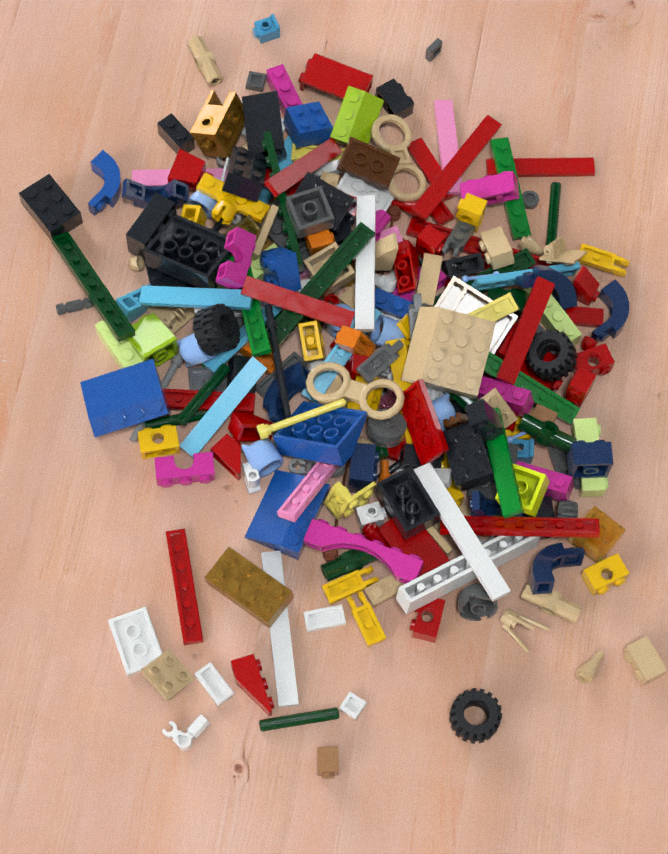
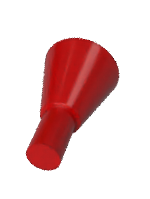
M392 201L391 206L396 205L404 212L419 219L410 212L417 201Z
M368 523L363 527L362 535L366 537L365 539L370 541L378 540L384 543V546L391 548L385 542L376 523Z

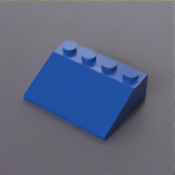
M154 359L80 382L94 437H100L171 414Z
M303 401L291 417L318 408L324 404ZM340 407L280 429L273 438L280 455L344 466L354 453L368 414L366 411Z
M276 470L245 538L272 550L281 551L282 554L299 560L305 547L303 539L312 519L317 520L323 508V502L329 494L330 484L325 483L299 518L292 522L278 517L277 511L305 476Z

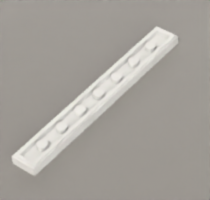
M363 195L357 196L356 226L362 222L375 232V236L356 257L355 329L362 332H375L376 196Z
M429 462L413 469L440 512L442 522L492 602L510 594L511 590L431 463Z
M281 551L261 553L263 571L285 586ZM286 607L270 628L279 708L299 706L288 608Z

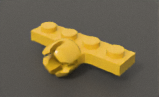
M207 173L204 174L196 186V190L217 201L212 210V217L217 222L223 218L224 220L221 224L228 225L236 214L241 213L262 223L270 205L260 200L255 202L222 191L223 181Z

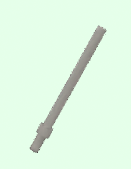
M180 349L177 355H174L170 361L171 365L161 381L163 388H167L177 368H180L184 362L180 355ZM145 422L137 424L129 438L131 442H137V431L144 429Z

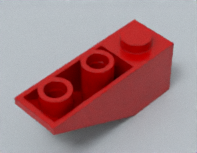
M409 240L398 243V252L394 261L399 294L417 289L419 273L417 249Z
M254 654L232 660L231 668L236 684L268 716H272V709L275 707L272 697H267L266 690L269 688L266 678H261L260 671H262L260 660L255 659Z

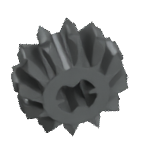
M571 500L559 502L557 518L578 517L577 502H572Z

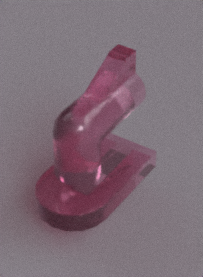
M389 390L381 397L378 410L390 409L396 403V394L392 390Z

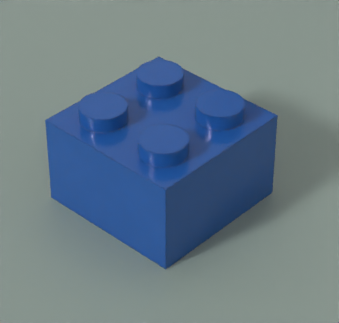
M319 101L286 107L283 124L296 148L321 144L330 139L333 126Z
M280 246L260 253V265L264 272L263 281L291 291L302 289L295 252Z

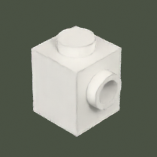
M379 501L356 508V517L361 532L366 524L376 523L380 527L384 524V519L387 518L385 509L380 507Z

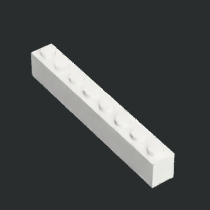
M498 536L482 544L497 568L536 548L540 537ZM461 555L400 586L396 600L405 613L409 614L476 579L477 576L464 555Z

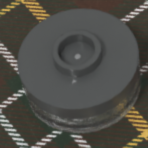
M379 409V410H376V411H381V412H382V411H386V410H388V409ZM400 413L385 420H375L369 417L366 434L369 440L377 446L384 448L395 447L403 441L407 423Z

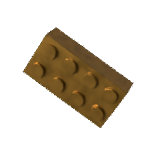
M230 547L225 550L204 577L208 585L268 628H271L294 598L289 588Z

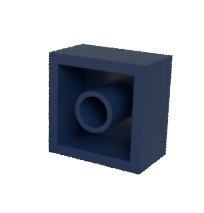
M596 440L594 442L576 441L571 444L566 457L568 475L572 476L573 479L607 478L614 464L611 442H605V440Z
M357 443L351 456L348 488L350 493H357L372 482L376 483L379 451H375L376 444Z

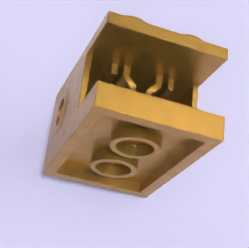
M211 90L190 132L204 156L229 158L232 148L235 146L245 126L243 104L237 93L229 92L224 104L221 103L214 90Z

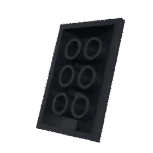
M173 214L144 250L147 266L197 288H214L217 284L215 281L219 265L230 260L232 253L224 249L227 235L177 214Z

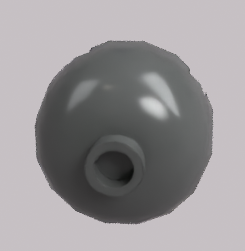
M474 583L461 591L458 597V610L464 619L481 621L480 617L487 616L488 619L496 614L498 603L497 600L492 602L482 584Z

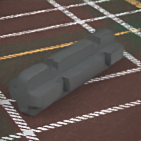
M86 297L83 298L84 300H73L66 302L64 305L63 303L57 304L56 310L58 315L66 314L65 312L67 311L71 313L83 310V308H92L93 304Z

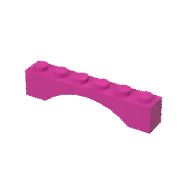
M312 519L303 539L305 546L321 552L341 548L366 552L384 563L396 581L404 584L418 578L423 568V561L415 554L406 555L399 548H388L378 540H367L360 533L352 534L347 532V529L344 527H333L323 519Z

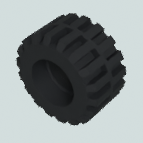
M219 303L195 313V318L193 319L194 336L197 339L198 345L208 355L214 356L238 346L240 342V327L237 318L228 306Z
M547 329L545 333L539 332L537 337L534 335L526 359L538 377L545 381L548 378L550 382H554V379L559 381L562 380L561 377L564 376L566 378L569 376V371L573 372V366L577 364L578 354L570 338L561 331L559 333L556 329L551 332L550 329ZM550 350H561L555 360L550 362L543 361L545 354Z
M472 688L471 691L467 689L463 691L462 695L459 694L452 704L449 723L452 724L451 729L456 731L455 735L458 738L460 736L463 737L462 740L465 742L470 740L472 744H475L476 741H479V743H483L485 739L488 741L497 732L501 723V705L497 704L498 699L496 697L492 698V693H484L485 689H480V691H476V688ZM472 706L481 708L486 713V723L479 726L470 724L464 717L465 709Z

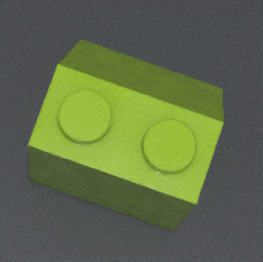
M154 312L150 315H144L138 322L131 324L135 329V336L127 339L143 362L154 359L157 368L172 359L174 355H177L176 337Z

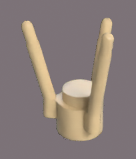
M509 608L500 619V622L504 624L502 628L526 652H529V649L513 632L511 627L515 629L520 623L531 630H535V627L532 626L535 625L550 631L549 627Z

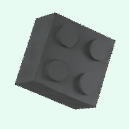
M322 186L286 197L285 207L298 239L334 227L335 218Z

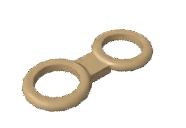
M392 114L379 116L373 122L371 128L375 144L380 149L400 157L395 173L408 171L419 182L417 192L405 194L396 188L392 178L388 190L396 199L403 202L416 201L426 191L427 183L423 172L417 166L411 164L407 150L412 141V130L408 123L399 116ZM386 122L397 124L404 132V141L399 145L386 143L379 134V127Z
M334 362L317 365L310 371L306 380L307 391L313 399L319 402L331 403L343 398L358 403L360 409L366 411L367 416L375 420L390 419L397 415L402 409L405 400L404 392L396 382L389 379H377L368 384L351 380L347 369ZM325 371H336L343 377V384L335 393L322 394L314 387L316 377ZM384 387L393 390L397 396L396 403L386 411H375L368 406L367 397L376 388Z

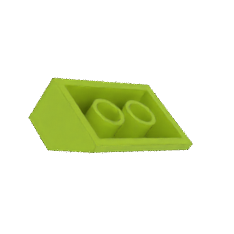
M348 86L330 138L347 145L351 136L369 144L372 137L371 128L373 122L379 117L384 100L366 91Z

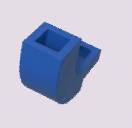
M104 150L91 161L92 171L104 180L102 189L88 202L89 212L94 216L98 212H102L107 204L113 208L119 200L122 190L119 167L115 160Z

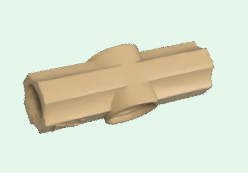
M195 35L187 41L188 47L194 56L198 71L202 72L209 86L219 85L223 78L216 66V60L212 51L208 50L202 36Z
M529 582L521 596V599L538 606L544 613L552 616L558 615L573 623L576 622L582 609L580 605L564 599L559 592L552 590V593L532 595Z

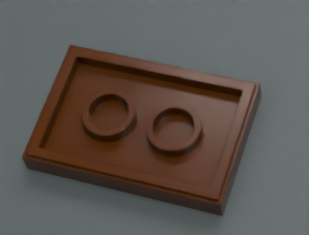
M350 136L337 169L387 190L400 157Z

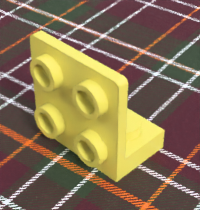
M339 481L333 485L323 503L337 520L342 517L348 518L354 513V509L364 506L369 502L368 498L374 494L373 490L377 484L372 482L351 496L349 490Z

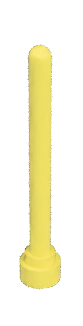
M340 399L271 425H264V423L257 425L261 440L267 439L274 431L346 405V400Z

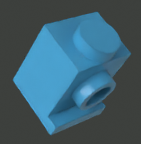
M274 14L254 22L252 32L254 37L259 39L260 44L280 38V26Z
M514 439L512 443L519 445V449H523L518 450L517 461L531 464L534 456V439Z

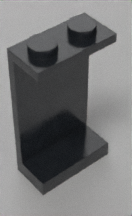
M272 91L243 96L242 104L248 151L261 153L266 157L269 156L268 151L263 149L262 140H265L263 133L270 131L277 159L287 157L278 92Z

